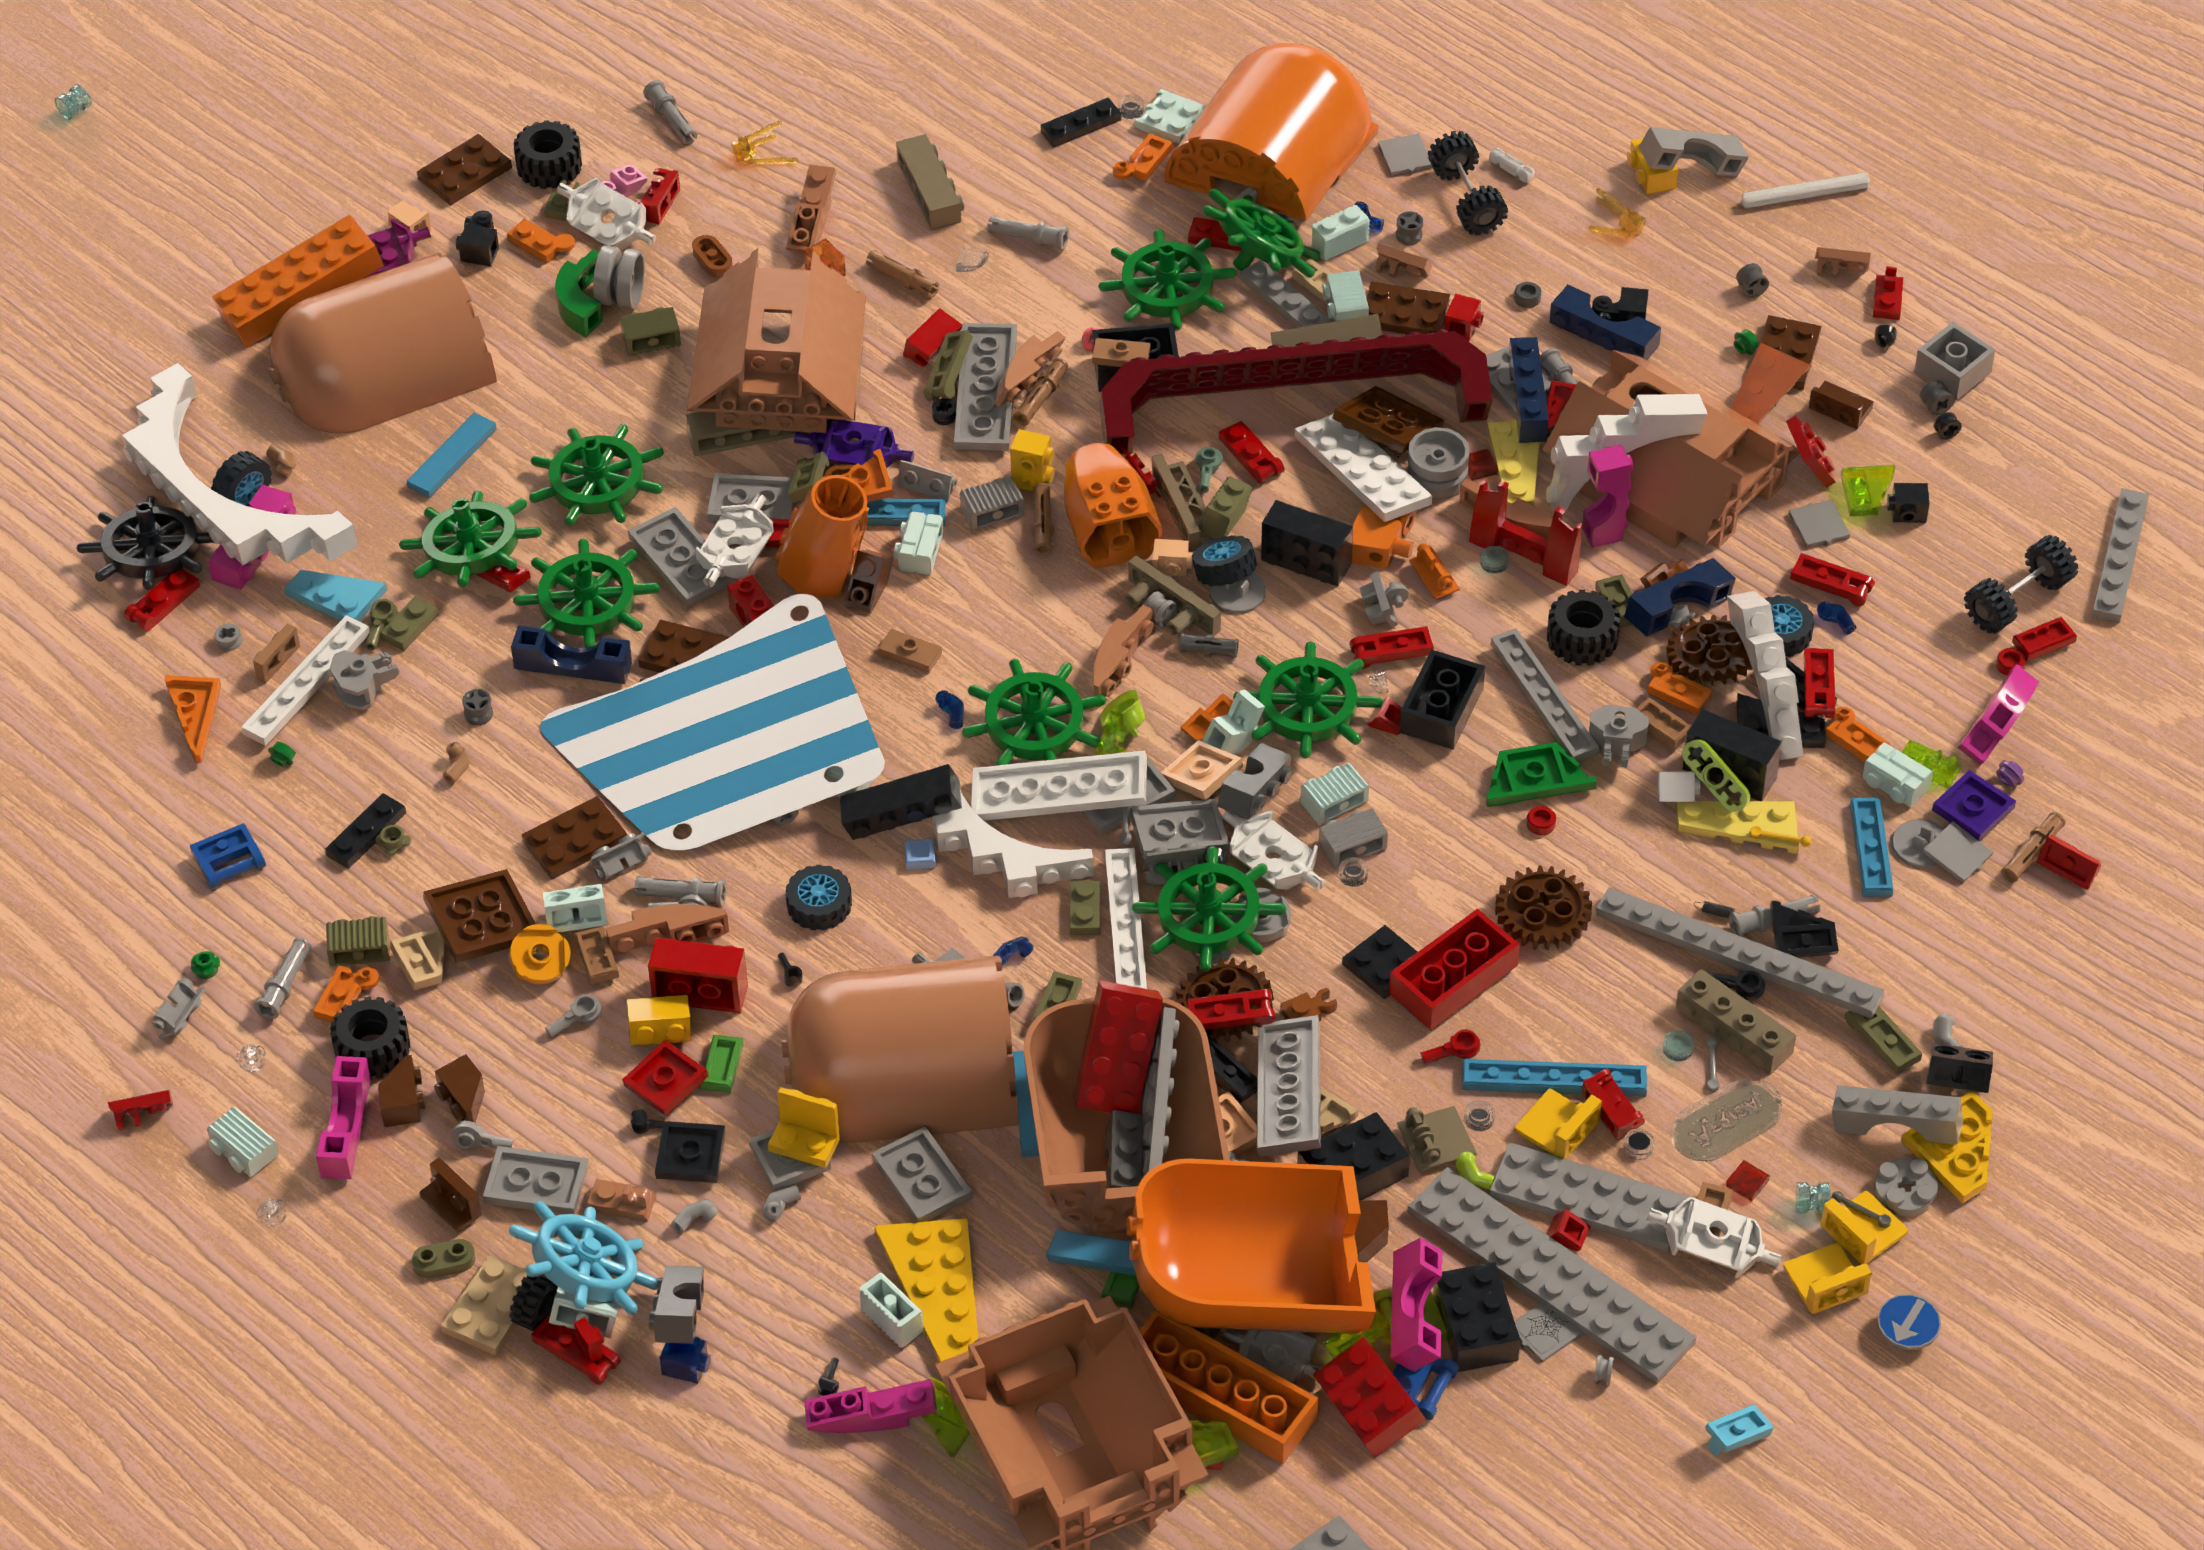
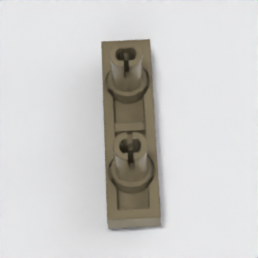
M1137 555L1128 561L1129 581L1136 585L1125 594V601L1130 607L1137 608L1151 594L1158 591L1164 594L1167 601L1172 600L1178 605V615L1167 622V629L1173 636H1180L1192 624L1214 636L1221 631V612L1214 605L1208 604L1192 590H1187L1171 576H1166L1150 562L1144 561Z

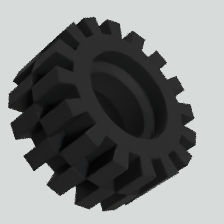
M544 1274L535 1277L527 1275V1277H523L521 1280L522 1284L521 1286L518 1285L516 1289L518 1292L512 1298L514 1303L510 1305V1311L512 1312L509 1314L512 1323L535 1331L551 1313L558 1286Z

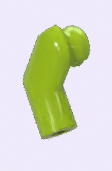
M1471 1152L1461 1153L1456 1160V1169L1460 1176L1476 1187L1490 1190L1495 1176L1479 1172L1474 1161L1475 1156Z

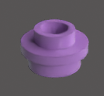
M2003 760L1999 764L1996 774L2004 784L2013 788L2016 784L2020 785L2024 781L2023 769L2016 762Z

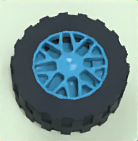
M239 451L222 463L223 465L217 470V474L213 478L211 490L229 500L249 507V502L261 485L269 486L271 484V467L252 452Z
M1231 535L1212 539L1207 543H1203L1192 554L1197 580L1201 581V584H1207L1208 586H1223L1241 581L1243 578L1251 575L1257 566L1252 542H1250V539L1244 538V536Z
M1775 595V597L1765 598L1771 604L1774 631L1783 639L1785 656L1791 657L1794 654L1802 653L1809 646L1812 639L1814 627L1812 611L1801 600L1791 598V596Z
M828 865L807 866L803 870H798L794 876H791L789 884L786 885L788 914L792 916V920L795 923L800 924L803 928H810V930H827V928L838 926L851 912L852 895L848 878L839 869L836 870Z

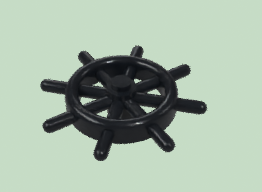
M148 496L146 502L136 504L134 510L125 512L118 517H114L107 512H100L98 520L107 525L102 532L101 541L81 542L76 546V549L82 554L103 553L107 565L95 573L97 581L102 582L117 572L126 577L143 579V588L151 590L154 586V578L172 574L183 567L193 573H200L203 568L202 565L193 560L198 544L214 543L208 532L197 533L196 525L193 521L194 518L191 515L187 517L180 510L157 506L156 497ZM177 530L182 533L177 535H171ZM125 535H126L127 537H129V539H121V538H122L123 536H125ZM169 546H178V547H177L176 549H173V548H171V547H169ZM120 550H128L123 554L118 552Z

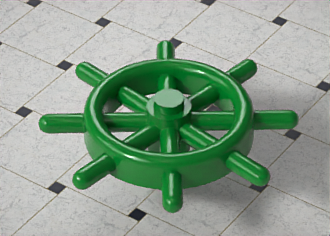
M1217 189L1209 191L1210 198L1219 204L1223 210L1206 205L1203 207V214L1219 221L1220 226L1229 236V245H1238L1242 248L1237 258L1233 261V265L1238 270L1246 269L1255 258H1258L1268 263L1273 272H1278L1281 267H1295L1308 278H1312L1315 275V270L1300 257L1304 256L1316 261L1320 258V252L1304 245L1301 236L1294 229L1295 223L1293 221H1286L1269 208L1254 202L1251 195H1246L1243 199L1230 200Z
M1157 229L1153 232L1154 243L1143 246L1132 254L1118 247L1111 249V255L1124 262L1122 279L1102 281L1099 283L1098 288L1103 292L1123 290L1126 299L1132 305L1123 315L1126 322H1131L1143 312L1155 317L1170 318V322L1174 324V330L1179 331L1182 328L1180 316L1192 313L1202 305L1219 313L1224 311V304L1210 296L1213 280L1234 278L1237 272L1234 268L1212 269L1210 261L1203 254L1211 245L1209 238H1203L1192 247L1179 242H1165L1163 231ZM1158 261L1156 267L1150 265V263ZM1189 266L1193 267L1196 270L1193 272H1184ZM1138 271H1141L1144 274L1148 275L1145 277L1134 278L1135 274ZM1200 282L1197 288L1186 283ZM1144 287H1151L1146 293L1142 292L1139 289ZM1180 292L1185 296L1176 298V293ZM1161 294L1162 296H1165L1166 299L1156 297H1158Z
M626 424L619 425L613 436L595 435L582 438L576 428H570L567 434L571 443L563 447L553 459L541 456H533L531 458L533 466L549 469L550 486L532 492L529 495V500L532 503H537L555 497L561 505L570 509L564 519V523L568 527L575 524L581 513L603 514L612 512L616 521L623 523L626 520V515L622 507L633 500L639 491L653 494L662 493L663 487L661 484L644 480L643 464L662 457L664 451L661 447H655L639 453L632 444L624 440L629 429ZM614 456L622 459L610 464ZM580 459L583 461L582 466L573 464ZM631 468L629 476L616 474ZM564 473L576 476L562 481ZM614 484L618 485L619 487L614 490H611L609 485ZM583 486L580 493L572 491L575 488ZM593 491L601 493L599 495H592Z
M476 490L472 494L471 502L466 498H459L452 502L451 508L441 513L431 507L426 508L424 515L431 521L425 527L422 537L403 539L400 541L399 547L402 550L424 549L427 561L414 569V578L421 579L434 569H437L445 574L458 576L457 584L460 587H466L470 575L485 572L499 564L509 570L516 569L517 562L510 555L516 548L518 539L540 537L542 530L539 527L517 528L514 515L526 508L527 501L520 498L505 508L496 503L484 502L483 493ZM499 525H501L504 528V530L494 529L497 528ZM447 532H451L453 535H445V534H446ZM448 546L447 548H445V549L442 550V551H440V550H438V549L436 548V547ZM459 552H462V556H456V555H457Z
M582 538L578 541V554L567 556L553 565L546 563L538 557L531 560L532 567L543 573L539 581L538 593L516 595L513 598V603L516 606L539 604L540 610L547 620L540 627L541 629H546L549 634L558 629L568 634L583 636L584 647L588 648L595 645V635L607 632L620 623L636 632L641 631L643 627L641 621L629 615L634 606L635 596L656 594L659 592L660 586L657 583L634 584L627 566L637 558L638 553L635 549H629L617 560L608 555L590 553L588 540ZM592 572H598L602 574L596 578L592 574ZM574 574L576 576L574 579L569 577ZM613 578L621 585L604 587ZM558 583L568 589L552 592ZM620 597L615 605L604 599ZM558 602H569L561 610H559L553 604ZM596 608L603 611L597 615L593 614V610ZM578 609L582 610V616L572 615Z
M1311 641L1305 645L1304 657L1292 658L1278 665H1275L1264 655H1258L1255 660L1256 664L1266 671L1267 674L1261 682L1259 692L1247 691L1265 706L1261 714L1265 723L1252 732V739L1259 741L1272 731H1275L1287 739L1299 741L1300 755L1305 759L1311 756L1312 742L1327 740L1339 733L1352 744H1359L1361 736L1349 727L1357 707L1379 708L1383 704L1382 698L1378 696H1357V688L1351 676L1364 667L1362 659H1355L1342 668L1332 661L1316 657V645ZM1300 677V681L1297 683L1292 678ZM1317 677H1320V678H1323V679H1326V680H1325L1324 682H1322L1321 684H1319V682L1317 681ZM1281 684L1291 693H1276L1274 691ZM1338 687L1343 695H1327V693ZM1237 692L1234 693L1233 699H1235ZM1273 704H1289L1290 706L1279 712ZM1325 706H1339L1342 708L1334 714ZM1300 714L1301 722L1291 720V718ZM1317 714L1323 721L1313 723V716Z
M1013 658L1009 662L1013 676L998 684L992 692L976 685H971L968 688V693L971 696L986 702L985 722L963 728L962 735L965 738H971L988 733L994 744L1003 751L995 766L1007 765L1013 757L1026 760H1056V755L1069 749L1076 740L1094 748L1101 745L1099 737L1082 730L1083 710L1104 705L1106 697L1104 695H1095L1081 699L1073 686L1065 681L1073 669L1072 664L1069 662L1062 664L1054 676L1041 672L1024 673L1020 661ZM1017 694H1020L1022 698V704L1016 703L1009 699ZM1055 696L1064 702L1048 707ZM1000 708L1016 714L1005 718H997ZM1071 713V719L1068 724L1053 718ZM1020 726L1014 736L1004 730ZM1045 728H1049L1059 734L1048 738ZM1030 733L1035 734L1037 741H1028L1025 739Z
M1214 846L1209 847L1207 850L1206 863L1187 867L1177 873L1165 863H1158L1156 865L1157 873L1167 880L1160 892L1158 902H1135L1132 905L1134 913L1159 915L1160 925L1165 934L1150 945L1151 953L1158 954L1172 943H1175L1185 950L1200 953L1199 967L1203 972L1210 970L1212 954L1228 951L1240 944L1254 955H1261L1263 953L1262 945L1250 936L1258 924L1259 916L1283 915L1287 910L1286 906L1281 903L1259 902V895L1254 882L1267 873V865L1260 863L1244 874L1234 867L1219 864V852ZM1217 883L1229 886L1221 893L1216 889ZM1198 885V891L1192 886ZM1182 893L1192 902L1174 901ZM1239 893L1246 901V903H1227ZM1172 914H1191L1179 924L1172 916ZM1226 915H1244V916H1243L1242 919L1236 924L1235 922H1233V921H1232L1228 916H1226ZM1197 924H1202L1201 934L1189 931ZM1217 924L1225 930L1213 934L1214 926Z

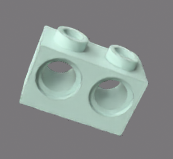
M602 884L543 893L547 925L555 928L557 933L608 925Z

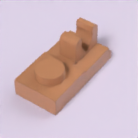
M1378 244L1376 249L1379 256L1375 265L1378 273H1381L1382 268L1389 263L1391 265L1389 270L1391 277L1397 275L1400 266L1405 269L1406 273L1412 276L1420 277L1421 274L1429 276L1432 265L1428 259Z
M1817 247L1815 259H1818L1816 273L1818 276H1821L1822 269L1826 264H1830L1833 270L1832 277H1837L1839 265L1847 267V270L1850 272H1863V269L1868 270L1871 253Z
M596 1179L587 1206L593 1207L598 1213L648 1222L656 1200V1193H653V1190H649L646 1187L639 1188L633 1187L630 1184Z

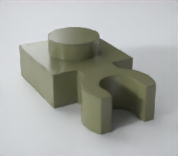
M562 180V181L560 182V183H564L565 185H567L566 180ZM576 182L572 189L580 187L579 183ZM552 191L544 207V217L567 221L569 199Z

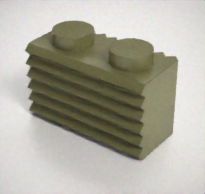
M658 307L653 311L643 313L632 312L627 316L620 317L623 339L627 353L630 356L632 354L637 355L638 353L653 352L654 350L658 351L659 349H668L670 346L674 348L681 345L679 325L673 307Z
M1231 476L1227 477L1206 507L1200 527L1201 532L1215 539L1228 536L1246 510L1252 487Z
M370 916L363 920L352 919L348 921L340 919L333 923H326L327 955L330 966L390 961L389 930L386 917Z

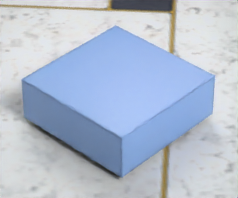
M934 839L904 841L906 870L936 868Z

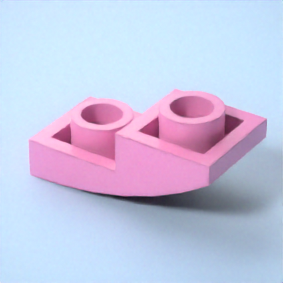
M629 164L612 170L610 180L601 183L625 197H629L647 182L648 177L634 165Z

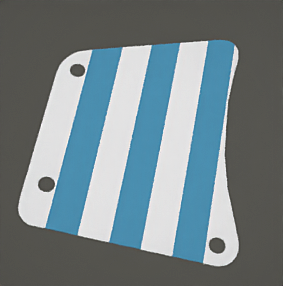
M796 594L782 600L730 638L689 661L625 689L559 708L549 713L540 725L544 737L641 832H644L656 845L670 850L697 848L859 787L876 779L883 771L885 760L822 604L817 598L808 594ZM796 606H805L809 610V614L802 621H794L790 617L791 610ZM832 766H838L843 770V777L837 782H828L824 778L825 771ZM683 823L690 825L692 833L688 838L679 840L673 836V830L677 825Z

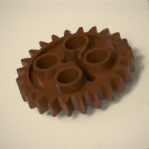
M1712 615L1710 620L1700 616V622L1690 619V626L1680 624V631L1673 630V637L1668 638V645L1666 646L1668 664L1672 665L1673 672H1679V675L1683 677L1688 676V679L1692 681L1698 679L1701 685L1706 681H1710L1711 686H1715L1716 681L1719 680L1722 684L1726 685L1728 678L1736 682L1738 681V674L1746 677L1747 669L1753 670L1744 644L1731 621H1727V615H1724L1720 620H1717L1715 615Z
M1541 865L1538 866L1537 872H1533L1529 867H1526L1525 875L1516 871L1515 880L1507 877L1506 885H1500L1495 903V915H1498L1497 923L1503 924V930L1506 933L1512 932L1511 937L1514 940L1519 937L1522 938V946H1525L1528 942H1533L1534 950L1538 948L1539 944H1543L1544 948L1549 950L1550 944L1554 943L1558 949H1561V942L1563 940L1571 945L1573 936L1580 939L1582 930L1587 931L1588 922L1591 921L1592 901L1589 900L1590 892L1584 891L1583 882L1575 884V875L1566 878L1564 869L1556 874L1554 873L1553 866L1549 868L1548 872H1544Z
M1221 958L1218 961V965L1214 966L1211 963V968L1207 972H1203L1199 966H1196V975L1187 973L1188 982L1180 981L1181 990H1176L1177 1000L1175 1002L1187 1008V999L1264 989L1271 991L1272 1000H1274L1270 980H1266L1264 971L1258 973L1256 965L1247 968V962L1244 960L1238 966L1235 964L1234 958L1230 960L1229 964H1224ZM1250 1005L1251 1010L1259 1009L1256 1005ZM1254 1023L1205 1031L1209 1035H1213L1214 1040L1217 1042L1220 1036H1224L1225 1040L1230 1042L1231 1035H1236L1241 1040L1242 1032L1246 1031L1252 1035L1253 1025L1256 1027H1262L1263 1025Z

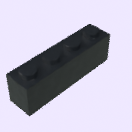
M946 764L840 796L842 825L852 840L960 809L962 808L959 778L950 765Z

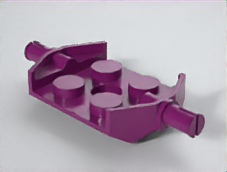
M391 219V228L367 235L375 244L384 265L367 277L412 262L414 249L417 246L416 242L431 238L428 226L412 232L394 219Z

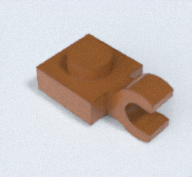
M1683 559L1676 564L1674 561L1668 565L1661 563L1641 577L1640 580L1646 589L1654 583L1664 581L1678 572L1688 570Z

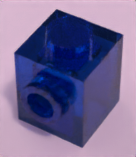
M695 1336L693 1344L665 1343L659 1357L662 1375L698 1384L702 1373L708 1372L711 1363V1355L708 1354L706 1341L701 1340L697 1336Z

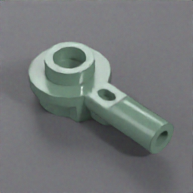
M1204 447L1197 451L1195 455L1196 464L1201 472L1198 490L1201 493L1209 491L1211 476L1215 474L1223 462L1221 451L1213 447Z

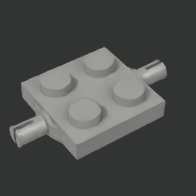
M1227 1329L1224 1333L1223 1340L1238 1345L1239 1354L1294 1385L1304 1374L1314 1378L1312 1374L1322 1368L1310 1363V1358L1317 1348V1340L1300 1332L1249 1330L1244 1335L1233 1329Z

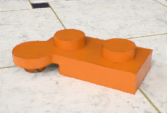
M1149 133L1132 153L1129 162L1120 161L1114 164V177L1125 180L1133 176L1147 181L1172 151V142Z
M523 219L507 233L508 242L547 264L555 258L557 251L568 252L575 247V239L572 235L563 233L554 236L526 219Z
M1657 662L1651 666L1650 677L1652 681L1648 685L1647 693L1697 716L1712 698V689L1677 673L1673 674V669L1668 663Z
M1838 707L1835 709V718H1832L1833 723L1826 728L1825 736L1863 762H1866L1884 742L1890 745V742L1859 721H1855L1856 715L1852 709Z
M338 965L313 1010L314 1018L330 1023L334 1022L333 1017L337 1012L342 1013L341 1007L345 1004L348 1006L352 1005V1001L358 998L362 989L368 990L376 987L379 983L378 972L374 968L365 967L356 973H352L350 968Z

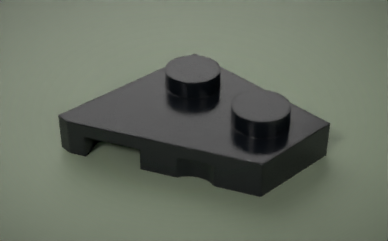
M1771 901L1770 910L1776 950L1797 958L1835 955L1838 953L1835 922L1822 917H1813L1810 913L1800 909L1798 911L1782 906L1779 901Z

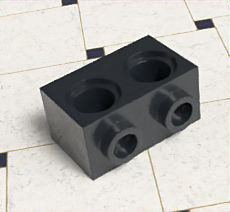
M1932 1043L1927 1069V1084L1988 1093L1993 1067V1052Z

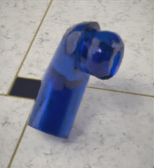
M1356 202L1354 205H1357L1368 216L1370 230L1381 232L1384 226V219L1371 216L1369 207L1365 202Z
M1821 602L1817 606V613L1822 620L1838 624L1844 634H1851L1855 631L1857 626L1843 606L1829 602Z
M946 690L939 691L936 694L935 701L944 712L949 714V726L953 729L962 728L964 703Z
M1020 936L1004 942L992 956L999 955L1003 967L1013 954L1018 952L1021 957H1026L1034 950V946L1028 942V938Z

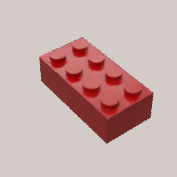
M1477 908L1391 971L1389 994L1427 1028L1432 1030L1517 967L1520 944Z
M1102 980L1098 981L1073 1096L1077 1107L1108 1113L1117 1110L1138 1114L1163 1002L1159 991Z

